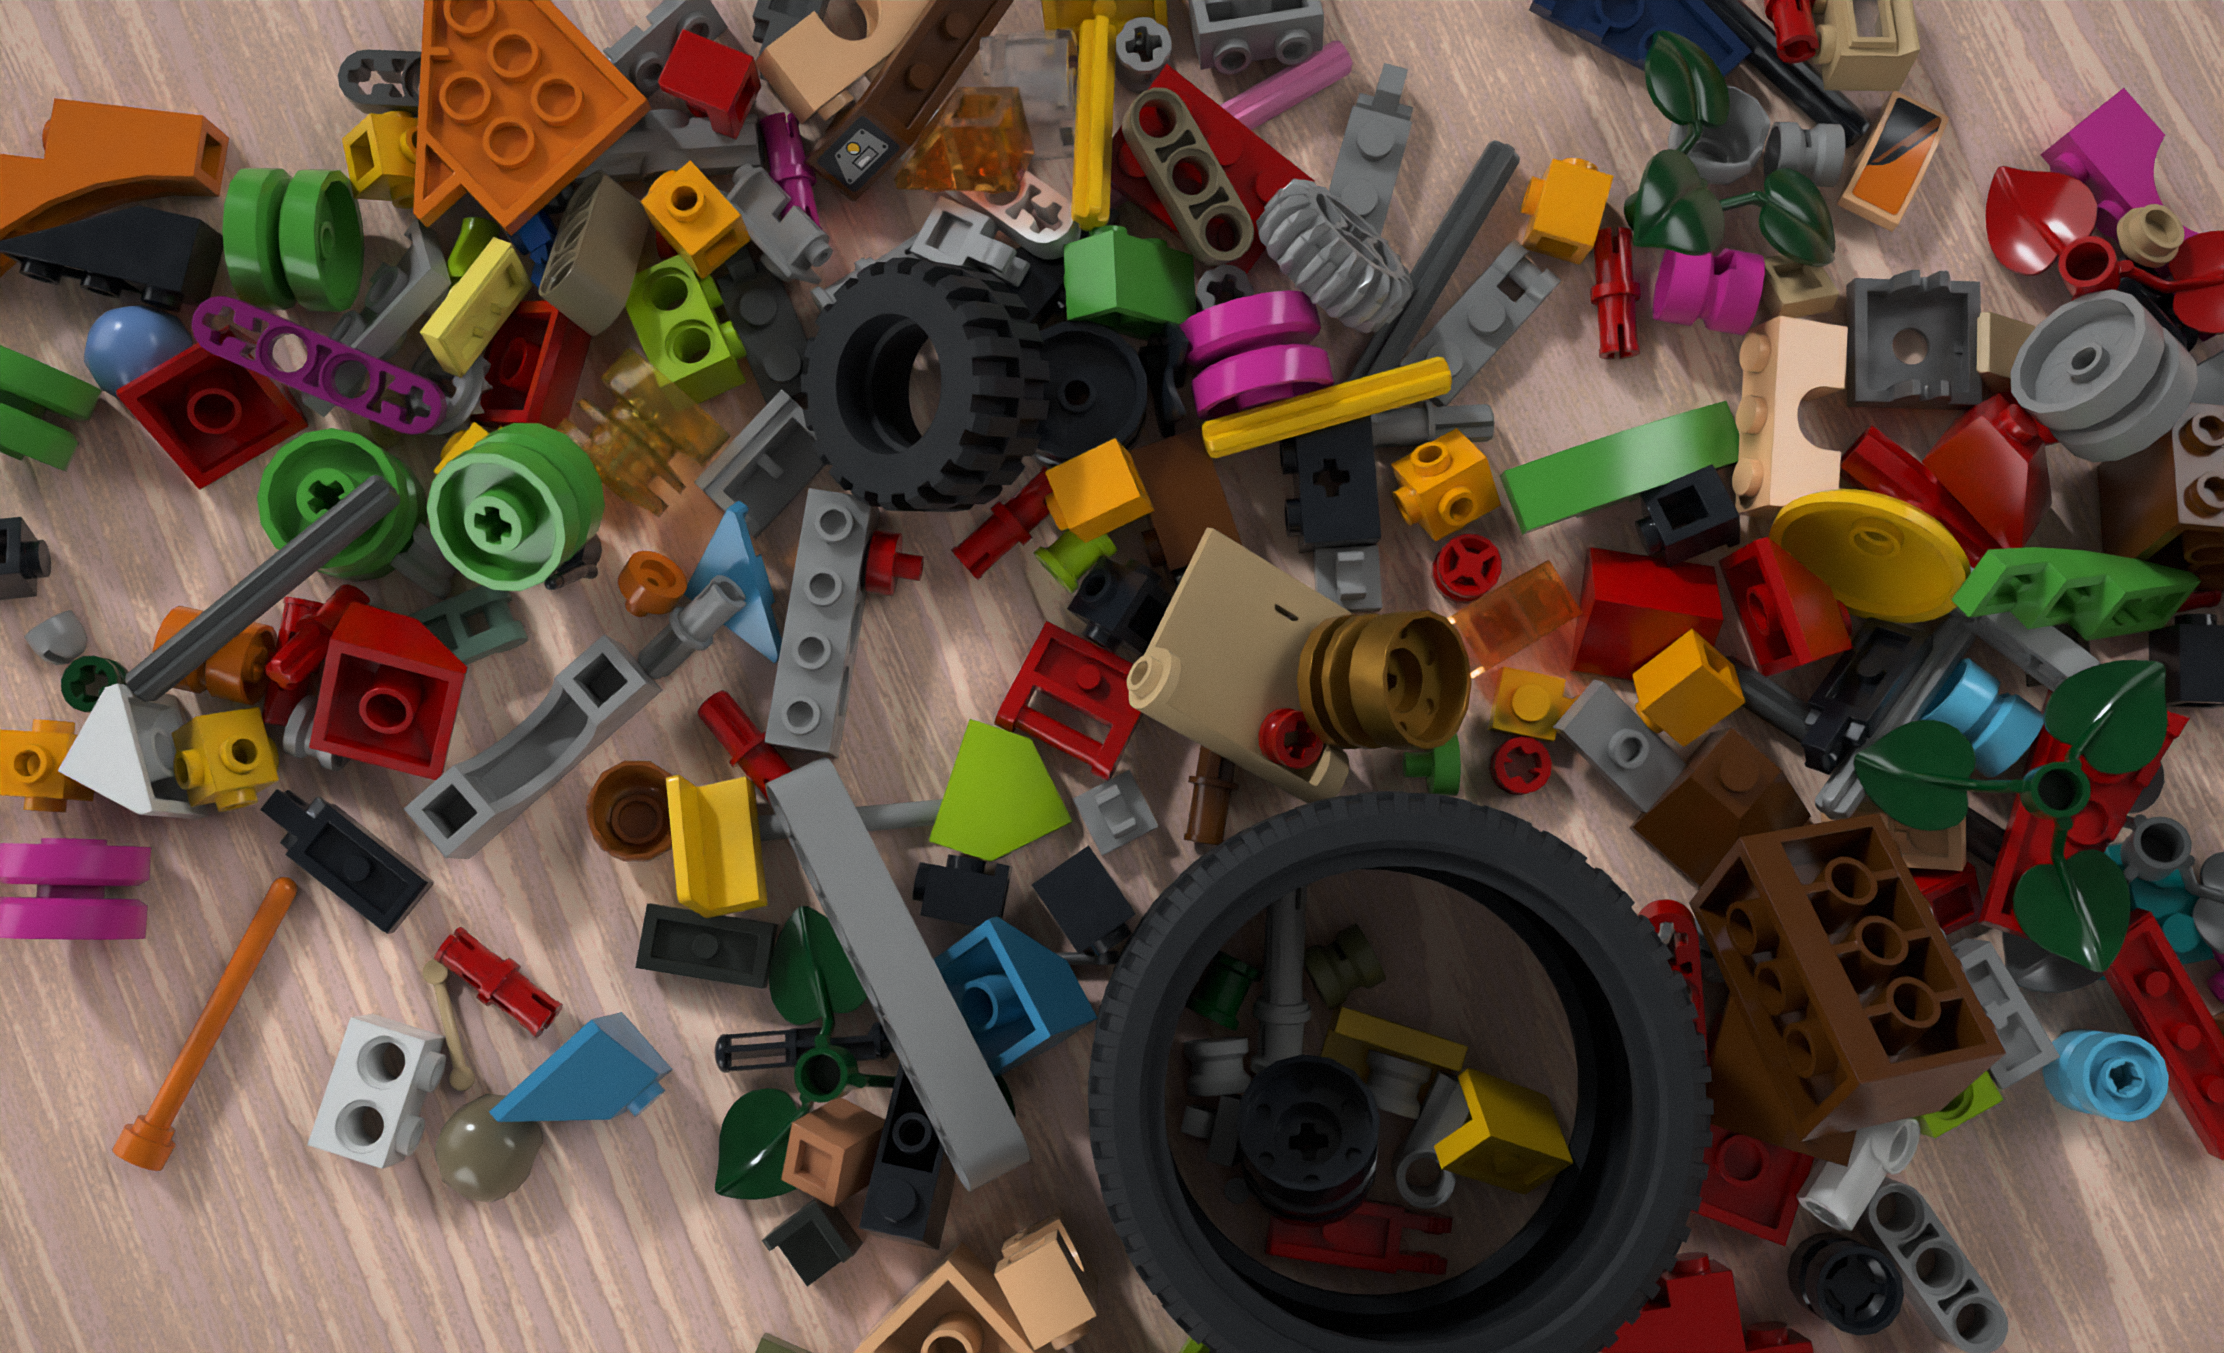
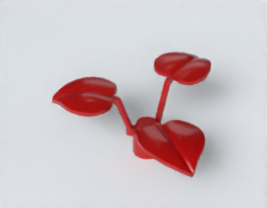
M2007 166L1997 168L1987 197L1986 230L1990 247L1997 260L2005 268L2023 276H2036L2048 270L2059 257V271L2068 292L2073 296L2071 301L2087 293L2111 289L2117 290L2121 278L2128 277L2158 292L2175 293L2173 309L2176 317L2186 327L2201 334H2224V230L2199 233L2184 240L2179 246L2177 255L2169 262L2170 273L2174 280L2166 281L2135 267L2131 260L2118 261L2115 251L2108 241L2097 236H2091L2097 224L2098 206L2093 193L2080 180L2057 172L2027 171ZM2011 391L1999 392L2010 405L2016 404L2020 406ZM2034 419L2038 427V435L2044 440L2045 446L2060 443L2048 427L2039 424Z

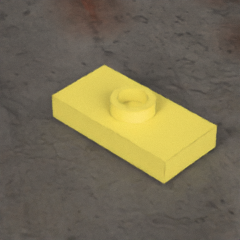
M493 237L460 281L450 289L446 299L421 329V335L443 371L462 378L533 284L511 243Z

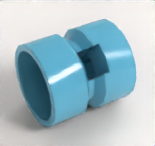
M1966 658L1959 662L1919 720H1936L1957 728L1969 740L1976 756L1975 769L1987 778H1993L2013 765L2030 747L2044 724V714L2019 695H2010L2008 692L1998 695L2000 681L1972 659Z
M2081 1028L2064 1032L2052 1041L2060 1058L2044 1066L2042 1070L2047 1089L2060 1104L2073 1111L2120 1121L2131 1122L2148 1117L2160 1107L2168 1089L2169 1075L2165 1061L2152 1044L2142 1038L2125 1034Z

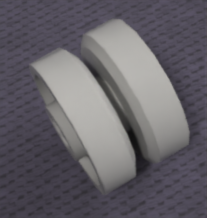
M2113 289L2087 293L2060 306L2036 326L2020 347L2011 369V393L2020 406L2039 424L2048 427L2053 436L2074 456L2093 463L2123 459L2146 449L2171 430L2189 407L2198 383L2196 360L2166 328H2163L2132 294Z

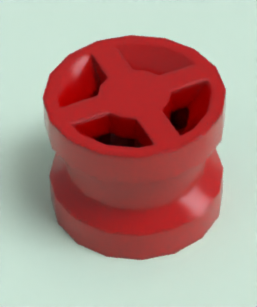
M1462 534L1452 538L1436 554L1431 565V578L1436 590L1444 598L1455 603H1469L1479 599L1497 583L1502 572V559L1497 547L1489 539L1478 534ZM1462 576V577H1464V578H1466V579H1472V581L1474 582V584L1472 585V583L1470 582V580H1464V579H1461L1460 577Z

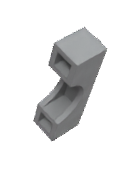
M604 634L554 677L553 686L545 699L522 723L488 749L466 761L453 765L403 809L445 858L470 859L663 690L647 674L646 670L622 643Z

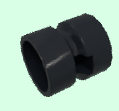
M1826 1232L1814 1234L1803 1240L1791 1254L1787 1274L1789 1288L1797 1302L1809 1312L1827 1321L1837 1329L1857 1336L1876 1334L1890 1326L1899 1314L1904 1297L1902 1277L1894 1263L1881 1252L1847 1236Z

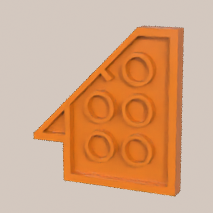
M424 0L413 214L428 228L468 192L512 236L652 108L647 98L550 0Z

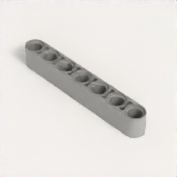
M825 756L766 783L765 788L771 806L964 1187L969 1192H972L1030 1161V1151L1022 1131L832 762Z

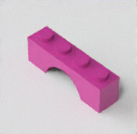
M2125 88L2121 89L2040 154L2049 164L2051 172L2072 176L2090 189L2098 206L2096 228L2104 235L2113 238L2119 246L2117 225L2126 213L2134 208H2144L2150 204L2164 206L2155 186L2154 163L2165 134ZM2183 226L2184 240L2199 234ZM2169 262L2162 267L2154 268L2161 279L2166 281L2174 280L2170 273ZM2200 333L2199 338L2204 342L2216 335Z

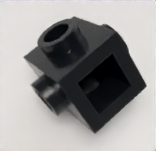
M1100 556L1091 572L1084 578L1079 591L1067 609L1087 624L1082 634L1094 644L1115 654L1119 646H1122L1143 656L1164 616L1172 596L1159 586L1162 580L1161 576L1141 562L1130 558L1124 566Z

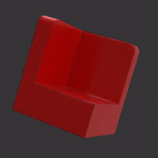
M682 29L658 79L663 92L706 108L713 131L735 140L761 88L753 56Z

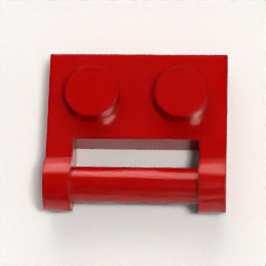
M1046 621L1002 702L994 725L1012 733L1018 729L1092 766V774L1109 782L1144 714L1133 708L1129 703L1127 677L1134 664ZM1035 690L1110 727L1111 730L1104 743L1102 744L1028 707Z

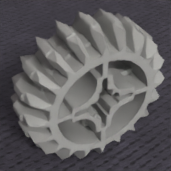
M1293 179L1284 189L1280 188L1264 207L1265 211L1256 221L1260 241L1266 246L1268 256L1274 259L1280 266V272L1286 274L1295 283V288L1302 290L1310 298L1312 304H1318L1327 312L1329 317L1338 318L1345 327L1355 328L1363 333H1377L1386 323L1390 324L1401 313L1402 307L1411 297L1414 288L1408 269L1401 264L1400 256L1392 251L1388 241L1382 238L1374 230V226L1368 224L1356 210L1346 205L1341 197L1332 195L1326 187L1317 186L1313 181Z

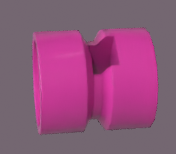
M1727 248L1718 256H1713L1712 252L1706 255L1692 256L1666 249L1655 283L1652 307L1653 319L1691 326L1700 318L1703 319L1708 330L1743 336L1748 332L1759 306L1765 275L1764 257L1760 254Z

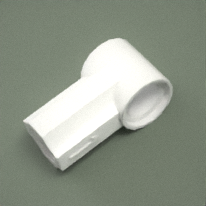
M1907 1118L1857 1129L1848 1167L1819 1159L1796 1195L1801 1206L1814 1214L1821 1222L1839 1231L1842 1229L1852 1231L1887 1173L1898 1174L1911 1161L1919 1142V1123L1913 1118Z

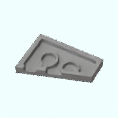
M416 217L404 233L407 238L413 241V244L396 266L391 267L385 262L380 265L369 280L373 284L365 298V308L360 314L355 310L345 313L327 337L379 359L387 360L395 355L403 345L407 336V330L422 314L425 316L433 314L449 293L451 281L437 232L431 227L426 228ZM358 361L344 363L336 372V387L341 394L353 399L363 386L365 374L368 370ZM301 391L303 404L323 417L336 406Z

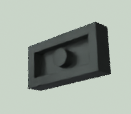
M650 903L646 906L635 968L764 989L768 985L769 969L778 924L726 915L706 919L693 910Z

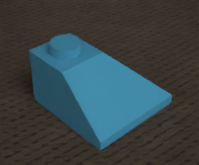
M997 916L986 920L933 959L994 1079L1057 1046L1097 1019L1068 961Z
M623 1012L591 1019L492 1108L489 1113L497 1122L610 1120L625 1113L627 1110L636 1117L665 1092V1089L658 1082L672 1068Z

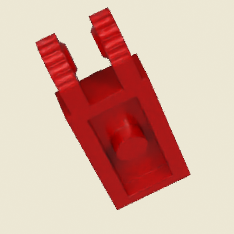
M1365 1199L1362 1206L1342 1221L1316 1228L1289 1225L1269 1214L1264 1251L1265 1254L1392 1274H1396L1397 1269L1446 1275L1448 1259L1430 1251L1399 1250L1402 1228L1421 1230L1424 1233L1434 1235L1448 1234L1452 1230L1453 1218L1439 1213L1405 1209L1402 1204Z

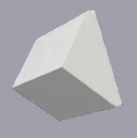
M117 683L105 687L59 767L58 772L139 815L195 820L208 816L206 805L190 807L187 791L178 785L174 775L173 760L176 750L171 733L184 725L176 696L165 693L156 701L144 702L134 694L128 685Z

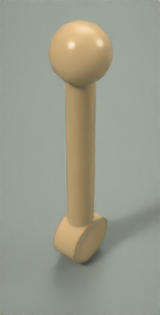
M433 959L425 964L423 977L425 981L434 986L453 1067L449 1076V1082L455 1090L466 1091L474 1084L475 1074L465 1063L447 987V981L450 979L452 971Z

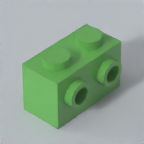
M1105 225L1093 228L1089 231V237L1063 245L1064 287L1066 290L1068 321H1091L1116 331L1118 334L1148 341L1152 333H1161L1166 322H1176L1180 325L1190 316L1196 314L1193 255L1167 247V241L1158 238L1141 239L1128 235L1125 227Z

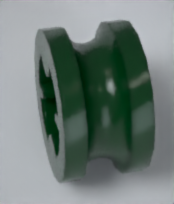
M94 655L82 656L72 661L65 669L61 679V692L65 701L71 707L82 712L91 713L105 687L117 683L127 685L125 677L128 670L119 662ZM95 674L107 676L108 685L99 689V697L86 694L85 685L95 681Z

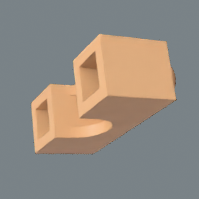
M855 0L862 9L867 21L866 38L857 41L845 40L833 34L814 11L767 46L756 60V66L801 125L817 113L827 122L855 99L848 89L864 77L872 83L930 0Z
M1778 316L1750 328L1746 333L1739 356L1740 366L1743 369L1742 400L1736 413V426L1740 432L1738 463L1732 476V487L1736 494L1735 508L1739 515L1775 520L1777 514L1785 505L1799 497L1819 491L1839 489L1841 452L1818 448L1804 437L1798 424V407L1800 401L1810 402L1845 389L1848 327Z
M1062 1210L1056 1211L1004 1240L1001 1250L1004 1259L997 1263L994 1275L1034 1351L1049 1342L1052 1343L1055 1350H1059L1085 1336L1091 1330L1088 1320L1097 1316L1098 1277Z

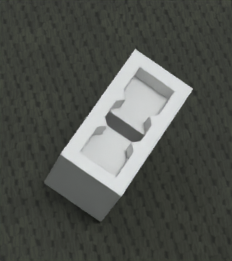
M376 1014L351 1017L307 1145L381 1169L404 1161L406 1155L411 1156L421 1140L425 1127V1119L419 1117L426 1093H432L435 1090L444 1072L446 1056L440 1054L445 1036ZM391 1043L397 1045L405 1056V1067L399 1077L391 1075L384 1065V1053ZM368 1107L376 1109L383 1118L384 1129L378 1140L371 1138L363 1128V1115Z

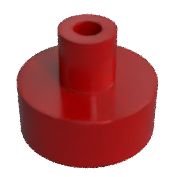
M882 530L874 531L867 559L866 592L893 596L898 578L915 581L921 580L924 556L902 553L903 538L901 533Z

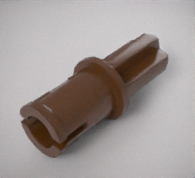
M1202 745L1200 746L1196 776H1189L1188 783L1194 784L1187 831L1184 833L1183 840L1218 846L1225 841L1223 838L1231 790L1238 791L1239 784L1233 783L1236 764Z

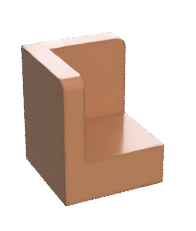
M843 1098L832 1100L792 1122L781 1180L832 1207L837 1206L869 1186L885 1119Z

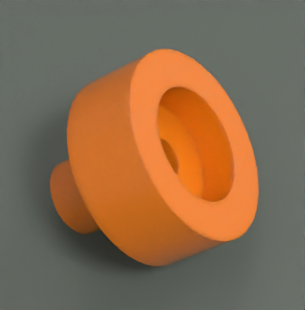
M638 551L631 555L619 574L618 587L622 595L627 599L625 601V608L636 617H645L648 613L663 615L670 613L676 607L687 589V579L680 567L666 556L652 551Z

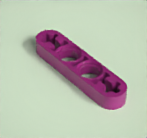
M225 296L211 297L202 302L193 313L191 326L194 337L200 346L210 353L391 429L411 435L426 434L437 429L446 417L448 407L446 397L440 387L429 379L245 301ZM233 309L235 311L233 322L243 328L261 333L262 320L268 322L269 326L257 340V345L234 337H226L221 344L219 342L221 332L217 328L212 327L213 318L215 315L227 317ZM294 334L301 338L307 347V361L297 371L285 372L274 361L273 347L277 340L284 335ZM256 346V350H255V360H254V359L250 358V357L248 356V354H249V353L254 349V347ZM348 361H358L369 371L370 386L366 393L359 398H347L336 387V372L341 365ZM386 373L395 376L394 381L387 387L388 389L405 395H414L418 387L424 390L422 401L426 405L431 406L428 417L416 416L410 424L405 420L407 410L403 406L386 400H382L381 412L373 409V405L384 393Z

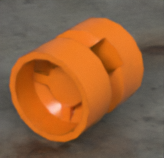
M185 606L173 608L161 623L156 634L152 653L199 616L203 610ZM253 622L173 688L198 694L208 690L211 697L247 705H254L259 702L267 691L269 681L265 665L267 653L275 652L277 633L273 626Z

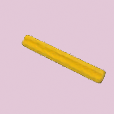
M1097 15L1094 20L1085 19L1080 25L1071 218L1079 223L1080 229L1084 231H1091L1094 227L1105 226L1110 217L1116 28L1109 24L1108 17L1104 15Z
M1437 356L1209 420L1202 425V437L1205 448L1211 458H1219L1444 395L1451 390V371L1446 360L1443 357Z

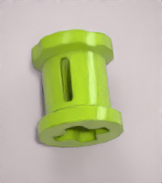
M1068 529L1048 548L1040 546L1033 554L1052 577L1069 593L1073 594L1079 588L1077 580L1098 561L1100 556L1112 557L1118 549L1107 534L1084 543Z

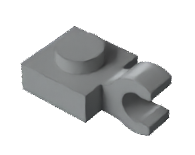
M941 195L909 250L918 259L972 268L979 266L1002 281L1019 287L1030 267L1027 261L1015 256L1017 251L1014 248L994 239L1000 227L989 216Z

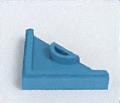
M737 501L729 506L723 515L687 585L684 595L693 601L715 576L723 575L730 578L743 591L746 597L744 600L746 606L723 625L773 663L779 661L783 637L779 634L771 608L775 598L762 555H755L745 522L749 508L741 501Z

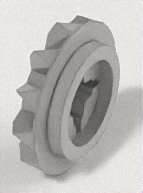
M429 347L421 353L410 372L427 378L438 385L446 397L448 406L446 417L441 425L427 434L448 439L454 431H467L469 429L470 415L484 413L480 401L483 394L493 389L484 378L489 372L491 363L479 355L466 374L460 378L443 371ZM443 379L453 380L452 383L457 388L452 398H450L451 395L446 390L447 386L442 383ZM419 387L414 395H405L406 408L411 421L416 416L428 417L431 411V406L426 405L422 401L424 390Z

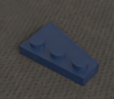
M1533 0L1529 11L1644 72L1646 55L1653 42L1652 34L1657 30L1676 33L1697 44L1713 59L1724 79L1738 68L1752 52L1703 0Z

